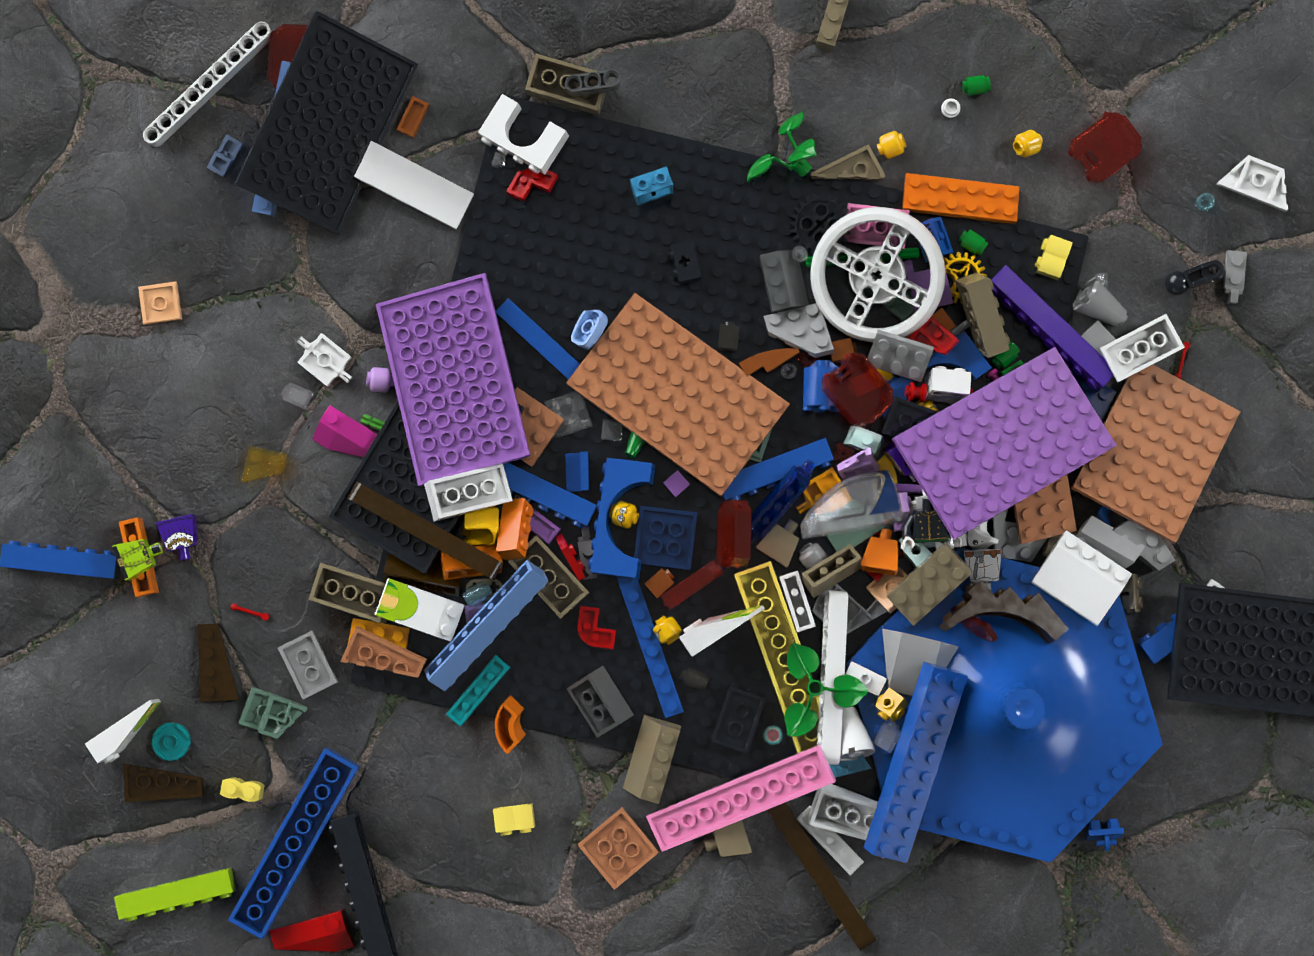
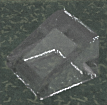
M603 420L601 439L621 442L622 425L617 421Z

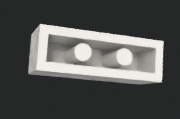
M798 571L778 577L796 632L816 627Z

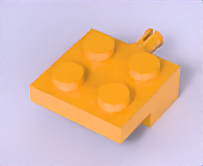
M832 467L799 487L805 496L806 502L797 506L796 509L801 514L810 508L814 511L817 518L821 520L822 518L818 514L826 517L852 501V498L846 488L843 487L827 501L823 502L831 493L843 486V483Z

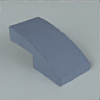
M226 134L218 151L214 152L207 168L224 177L237 159L244 143Z

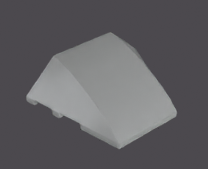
M882 628L888 688L897 693L913 696L923 662L947 667L958 646Z

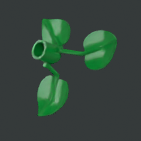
M803 111L787 119L779 128V134L785 135L787 133L795 149L788 158L791 164L789 165L774 156L771 157L770 154H766L756 160L751 166L747 176L748 183L765 173L773 161L784 165L790 171L794 169L800 177L805 176L811 170L812 166L806 159L817 156L815 141L808 139L797 147L791 135L792 131L801 125L804 119Z
M792 643L787 655L789 672L797 679H802L807 675L810 681L807 685V690L810 693L807 706L805 707L802 703L791 704L786 709L784 716L788 736L797 737L810 732L817 724V713L809 709L813 697L822 695L824 691L834 692L833 699L839 706L849 708L856 705L867 695L868 690L859 679L847 674L840 675L834 679V688L824 687L820 681L813 680L810 674L819 667L818 654L813 649L796 643Z

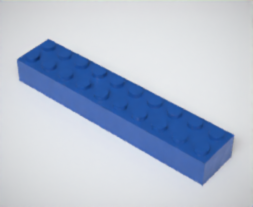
M923 662L863 847L872 855L905 863L908 862L968 678L967 675L958 670Z
M328 747L324 748L228 921L260 939L266 937L361 765Z

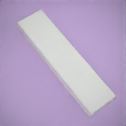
M808 806L796 819L849 875H852L864 861L836 832L809 825L808 816L811 806Z

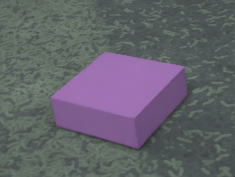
M678 470L663 482L675 497L690 485Z

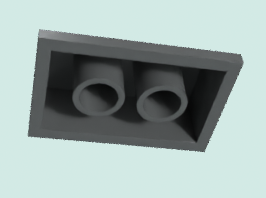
M797 250L775 251L760 255L759 260L771 313L774 314L809 305Z
M601 666L567 688L597 738L634 715L604 666Z

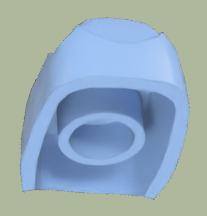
M600 310L583 311L574 327L571 341L579 347L585 349L592 348L608 324L606 314Z

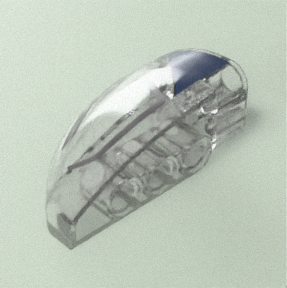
M881 470L858 474L837 483L826 491L813 504L802 520L800 526L802 539L872 530L877 528V524L878 526H887L901 522L903 518L901 501L890 471Z

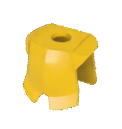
M489 507L465 514L461 536H467V538L463 541L470 545H496L499 534V509Z

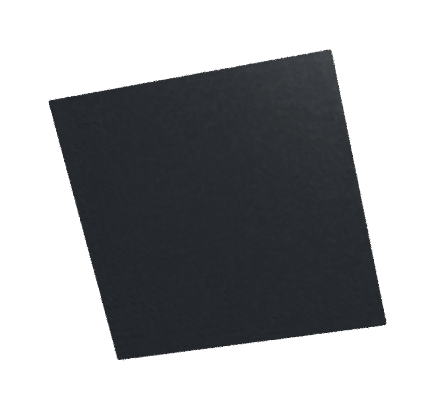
M505 95L517 102L521 107V111L509 130V140L512 144L519 147L534 144L540 138L549 122L566 130L569 137L548 169L556 173L558 179L550 193L533 186L524 202L507 195L506 191L519 170L522 172L528 169L529 165L524 162L519 164L512 159L514 156L508 153L504 155L497 150L498 147L495 145L488 146L486 144L451 282L486 273L495 311L509 298L579 364L582 363L592 350V348L585 349L579 347L571 341L572 332L583 311L600 310L606 314L608 324L602 333L603 335L634 293H636L741 368L740 362L759 353L785 348L796 349L785 344V341L768 335L764 316L772 313L759 260L760 255L775 251L797 250L809 305L816 303L811 288V267H806L805 258L813 256L811 248L804 251V244L800 247L798 246L801 240L793 239L797 233H791L795 226L790 225V222H795L796 220L791 215H797L798 212L794 209L795 207L801 209L799 202L801 201L806 204V197L813 200V194L820 198L821 193H823L825 199H827L829 194L832 197V201L836 197L839 198L837 204L844 203L843 210L847 209L848 203L902 209L904 191L856 179H811L810 173L816 171L815 169H811L805 176L800 177L794 169L790 171L787 167L776 161H773L765 173L748 183V172L754 162L761 158V156ZM667 166L673 183V194L637 206L631 189L630 179ZM825 206L817 208L818 216L826 214L827 208ZM831 212L824 221L818 220V226L808 236L811 237L819 228L824 229V223L834 215V212ZM909 212L910 216L921 223L931 218L941 217L954 251L951 254L955 258L957 252L961 253V258H963L965 253H968V259L974 255L960 246L961 241H959V238L964 231L968 232L971 229L985 238L988 245L980 256L975 254V259L973 260L974 263L978 260L981 261L978 268L985 267V270L980 273L986 274L988 278L992 279L1007 265L1062 319L1069 323L1088 243L1087 235L1018 218L1016 224ZM806 219L803 222L804 229H810L813 225L811 219ZM832 220L830 227L838 220ZM818 233L816 235L817 243H819L824 233ZM909 234L905 242V248L917 247L919 249V257L902 259V261L911 260L914 273L930 269L929 262H925L918 240L912 234ZM1050 235L1073 242L1059 280L1036 273V260L1038 256L1042 257L1044 251L1041 249L1042 243ZM693 240L702 279L679 285L678 280H674L672 269H675L674 261L670 262L668 251L671 250L672 244ZM841 241L844 247L854 252H861L866 248L876 246ZM949 255L943 256V258H947L950 261ZM684 258L681 259V263L679 264H683V267H687L688 262H686ZM856 263L857 270L864 271L865 264ZM953 264L949 268L961 270L965 264ZM838 265L826 266L825 277L829 295L836 307L846 316L856 297L850 285L849 271ZM971 268L968 271V275L974 273ZM878 270L876 273L873 272V275L876 277L881 272ZM965 271L958 276V279L963 277ZM947 274L949 287L951 288L953 280ZM864 289L865 296L872 297V295L866 289ZM995 296L999 303L998 313L1002 315L1005 323L1003 326L1004 333H1007L1010 341L1020 349L1018 357L1005 369L1019 360L1027 363L1050 350L1039 336L1031 332L1028 325L1020 322L1016 314L1012 310L1007 309L1002 304V301ZM958 298L956 303L937 307L934 312L936 313L943 308L956 327L967 320L963 305L960 303V298ZM858 304L855 307V311L858 314H863L864 307ZM873 304L862 325L872 328H885L899 324L902 321L882 304ZM497 315L514 389L518 387L548 409H552V411H555L553 410L555 406H553L552 401L571 397V404L562 403L559 412L561 417L562 415L567 416V419L564 420H568V422L569 420H580L579 422H581V419L587 420L589 418L591 426L582 428L579 426L590 424H587V422H576L578 426L573 428L569 426V430L576 429L573 432L567 433L569 431L567 430L568 422H563L533 467L521 459L508 463L566 490L565 454L588 452L590 491L570 493L596 505L598 500H601L600 483L601 481L604 482L605 475L602 473V468L607 458L653 463L655 465L653 485L634 487L625 492L617 502L624 501L635 505L637 513L640 512V506L698 513L691 570L641 564L638 580L654 627L657 625L655 621L664 615L666 618L674 617L682 629V632L679 634L680 636L685 634L683 631L685 628L699 619L703 622L709 617L746 609L734 577L736 573L771 561L783 597L784 593L778 577L798 571L803 585L802 573L807 571V569L799 560L801 548L807 543H817L827 553L828 557L837 551L819 525V522L823 519L819 520L810 508L801 514L796 509L797 506L806 502L805 496L799 487L832 467L843 485L855 480L856 477L842 480L837 468L839 463L861 452L843 445L851 426H859L883 436L884 442L881 450L888 446L894 438L881 433L884 419L869 400L873 397L872 392L855 399L854 395L850 396L846 387L849 385L848 380L870 370V366L866 365V361L873 342L851 337V341H855L858 352L855 353V357L834 363L839 368H842L841 412L825 410L824 413H815L803 410L804 368L810 367L816 360L831 361L830 355L815 358L810 356L808 352L799 349L800 354L773 371L767 373L763 367L750 375L790 403L789 407L772 428L761 462L824 438L828 442L834 460L830 462L831 465L823 469H820L819 466L812 468V473L804 476L801 473L794 475L795 479L785 483L783 480L778 481L775 487L767 490L766 487L759 488V493L748 496L746 493L740 496V500L730 503L729 500H724L723 495L722 497L648 443L642 447L635 458L625 455L631 431L609 415L607 416L601 409L583 396L582 399L586 409H582L584 406H581L579 411V397L581 404V396L566 385L568 379ZM824 316L831 342L850 338V336L835 328ZM968 327L964 331L974 343L970 328ZM984 356L992 368L975 381L971 378L970 389H973L974 392L993 382L991 377L988 378L987 376L993 369L996 368L998 370V375L1005 370L1002 367L1000 369L997 368L991 361L992 357L987 358ZM940 365V366L946 367V369H949V370H954V369H956L955 367H952V366ZM936 366L926 369L921 382L913 380L912 382H914L915 386L921 387L925 377ZM892 373L893 377H894V376H897V378L900 377L899 375H896V374H893V373ZM884 384L881 388L884 389L888 384ZM574 395L577 396L576 412H572V404H575L576 408V398L573 397ZM913 398L910 402L915 403L919 398ZM934 402L939 411L951 405L949 403ZM571 413H577L580 419H574V417L570 419ZM881 450L879 452L878 457L876 458L877 462L884 455ZM749 459L743 469L759 462ZM894 467L897 475V484L920 485L918 481L913 482L909 476L901 475ZM678 470L690 485L675 497L663 482ZM871 473V474L863 475V476H860V477H861V478H866V477H873V476H876V475H875L874 473ZM876 478L863 480L865 491L860 503L865 506L866 499L869 498L867 508L871 510L874 509L877 500L873 497L877 489ZM514 493L512 499H519L521 496ZM907 493L911 501L914 500V497L923 496V494ZM531 501L530 505L536 511L560 528L556 536L562 533L567 544H572L577 553L574 556L578 561L580 559L578 537H582L581 529L572 525L573 521L567 518L564 521L555 517V512L548 510V512L540 510L537 508L538 504ZM503 504L493 506L499 509V527ZM1012 506L1008 508L1006 519L1016 521ZM597 509L589 524L590 540L596 536L594 523L599 516ZM834 511V512H832L831 514L827 515L826 518L829 517V516H831L832 514L836 513V511ZM892 513L877 514L889 520L890 523L882 529L893 531L891 540L898 541L899 550L903 553L901 543L899 542L902 538V531L894 532ZM465 514L460 517L451 533L461 540L467 538V536H461ZM610 518V532L614 543L624 554L634 558L638 521L626 529L614 525ZM992 518L987 521V532L990 536H992L993 531ZM788 519H791L798 524L793 535L798 537L799 541L786 568L757 550L756 546L776 524L783 528ZM532 531L529 533L528 542L536 536ZM554 537L550 544L541 539L576 577L562 553L556 538ZM871 537L854 547L862 559ZM993 545L989 546L987 549H993ZM963 546V547H962V548H966V549L973 550L970 546ZM931 547L927 549L931 553H933L936 550V547ZM384 549L375 579L383 582V571L389 553ZM915 550L912 553L918 555L920 552ZM583 553L586 559H590V557H593V554L587 556ZM905 556L899 560V567L907 575L915 569ZM502 558L504 563L502 573H498L495 579H498L504 585L516 570L508 562L509 560ZM584 566V567H585V570H583V573H584L585 578H586V577H588L590 574H588V573L586 572V566ZM661 568L664 571L668 569L675 577L672 580L674 584L659 598H656L645 583ZM862 569L837 583L865 610L876 600L866 589V586L873 579ZM485 575L463 578L459 597L436 592L430 593L463 605L487 603L492 596H470L466 591V585L474 579L491 578ZM597 575V578L580 580V583L590 593L562 619L536 594L532 601L524 606L518 616L509 622L505 630L495 637L494 641L481 652V655L469 665L468 669L446 691L429 682L424 669L450 641L413 628L410 629L407 650L427 659L418 678L356 664L353 665L350 682L353 684L452 708L493 657L497 655L510 666V669L474 710L473 714L495 719L499 708L511 695L524 708L520 717V724L522 726L630 753L634 751L644 715L681 725L671 763L735 779L797 754L792 737L787 734L784 714L750 619L693 657L680 638L669 645L667 643H660L684 711L665 718L617 577ZM492 582L491 586H486V590L490 589L493 593H496V590L500 588L499 585H496V582ZM473 583L470 590L477 594V590H483V586H477L476 583ZM803 585L810 610L812 611L818 596L813 598ZM465 606L463 608L453 638L467 624ZM580 606L600 608L597 628L616 630L614 649L593 647L586 644L580 638L577 628ZM897 608L891 614L886 612L846 635L845 674L847 672V661L898 610ZM812 613L816 627L796 633L802 646L809 647L818 654L819 667L815 672H811L813 680L820 681L823 623ZM388 619L386 624L410 628ZM601 666H604L634 715L597 738L567 688ZM729 686L766 698L748 754L711 742ZM772 726L779 728L782 733L781 740L775 744L768 743L764 737L766 729ZM872 755L865 757L871 769L836 777V782L832 783L877 802L881 795ZM817 790L803 796L814 798Z

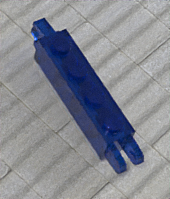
M807 459L802 466L799 464L797 466L794 465L748 517L745 521V526L738 533L737 538L743 539L750 531L753 534L749 537L746 544L751 547L758 538L762 539L809 486L810 478L812 477L810 472L815 467L811 460Z

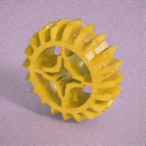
M957 252L956 258L953 254L949 255L950 261L947 258H943L946 273L953 280V285L950 288L951 296L954 297L953 303H956L958 298H960L959 292H956L957 285L955 282L958 276L964 271L963 277L967 276L970 268L974 273L977 272L979 274L985 270V267L978 268V265L981 263L980 260L976 263L973 262L975 259L974 255L968 259V253H965L963 258H961V253ZM953 264H965L961 270L949 268Z

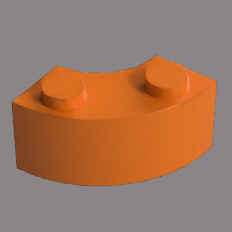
M511 695L501 705L495 718L496 738L507 755L526 735L520 724V717L524 708Z

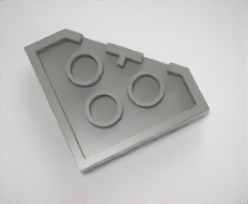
M817 303L764 316L770 337L775 339L777 337L785 341V344L798 350L802 349L815 358L834 353L824 316Z

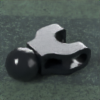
M1213 260L1184 272L1174 271L1166 277L1165 287L1173 295H1182L1188 289L1220 280L1224 275V266L1220 261ZM1215 267L1219 272L1212 275L1209 270Z

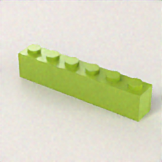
M227 868L119 894L114 897L119 920L125 919L127 922L137 919V915L144 914L145 917L155 915L157 910L163 909V912L175 910V906L182 905V908L193 906L194 902L201 900V903L213 901L212 897L220 896V899L232 896V892L236 891L232 868Z

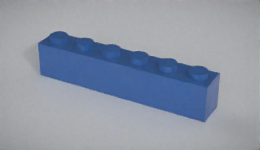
M826 438L742 469L723 494L724 500H729L730 503L740 500V496L746 493L748 496L759 493V488L766 487L767 490L777 486L776 482L783 480L785 483L795 479L794 475L801 473L804 476L812 473V468L819 466L820 469L830 466V462L834 458Z
M510 463L503 464L512 496L515 493L521 496L520 498H525L529 504L531 501L538 504L537 508L542 511L555 512V517L564 521L567 518L573 521L572 525L580 529L583 526L588 528L597 509L596 504Z
M9 541V544H2L0 567L119 579L120 566L113 551H104V554H96L97 550L85 549V552H77L78 548L66 547V550H58L59 546L47 545V548H39L40 544L28 543V546H21V542Z

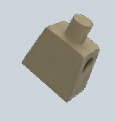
M788 519L783 528L776 524L756 546V549L787 568L799 541V538L793 535L798 524L791 519Z
M742 820L713 831L714 838L704 841L707 852L718 849L721 857L752 853Z

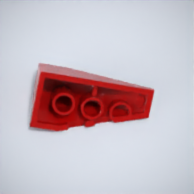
M345 909L269 930L274 949L337 952L355 946Z

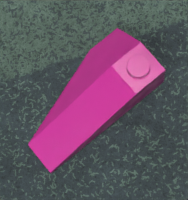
M329 405L318 423L312 440L329 450L364 457L377 434Z

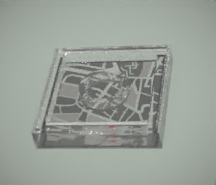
M576 391L544 402L548 409L565 420L555 433L556 438L593 427L584 398Z

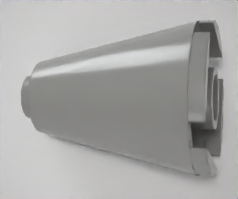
M1095 277L1091 278L1085 284L1087 288L1084 291L1080 290L1073 302V310L1113 326L1123 325L1128 317L1126 315L1127 310Z

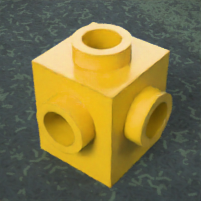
M888 688L884 694L878 697L875 707L882 719L885 721L889 719L895 722L903 716L908 703L905 698L891 688Z

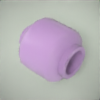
M373 367L370 372L367 371L366 386L372 392L387 393L390 386L394 387L391 371L388 368Z

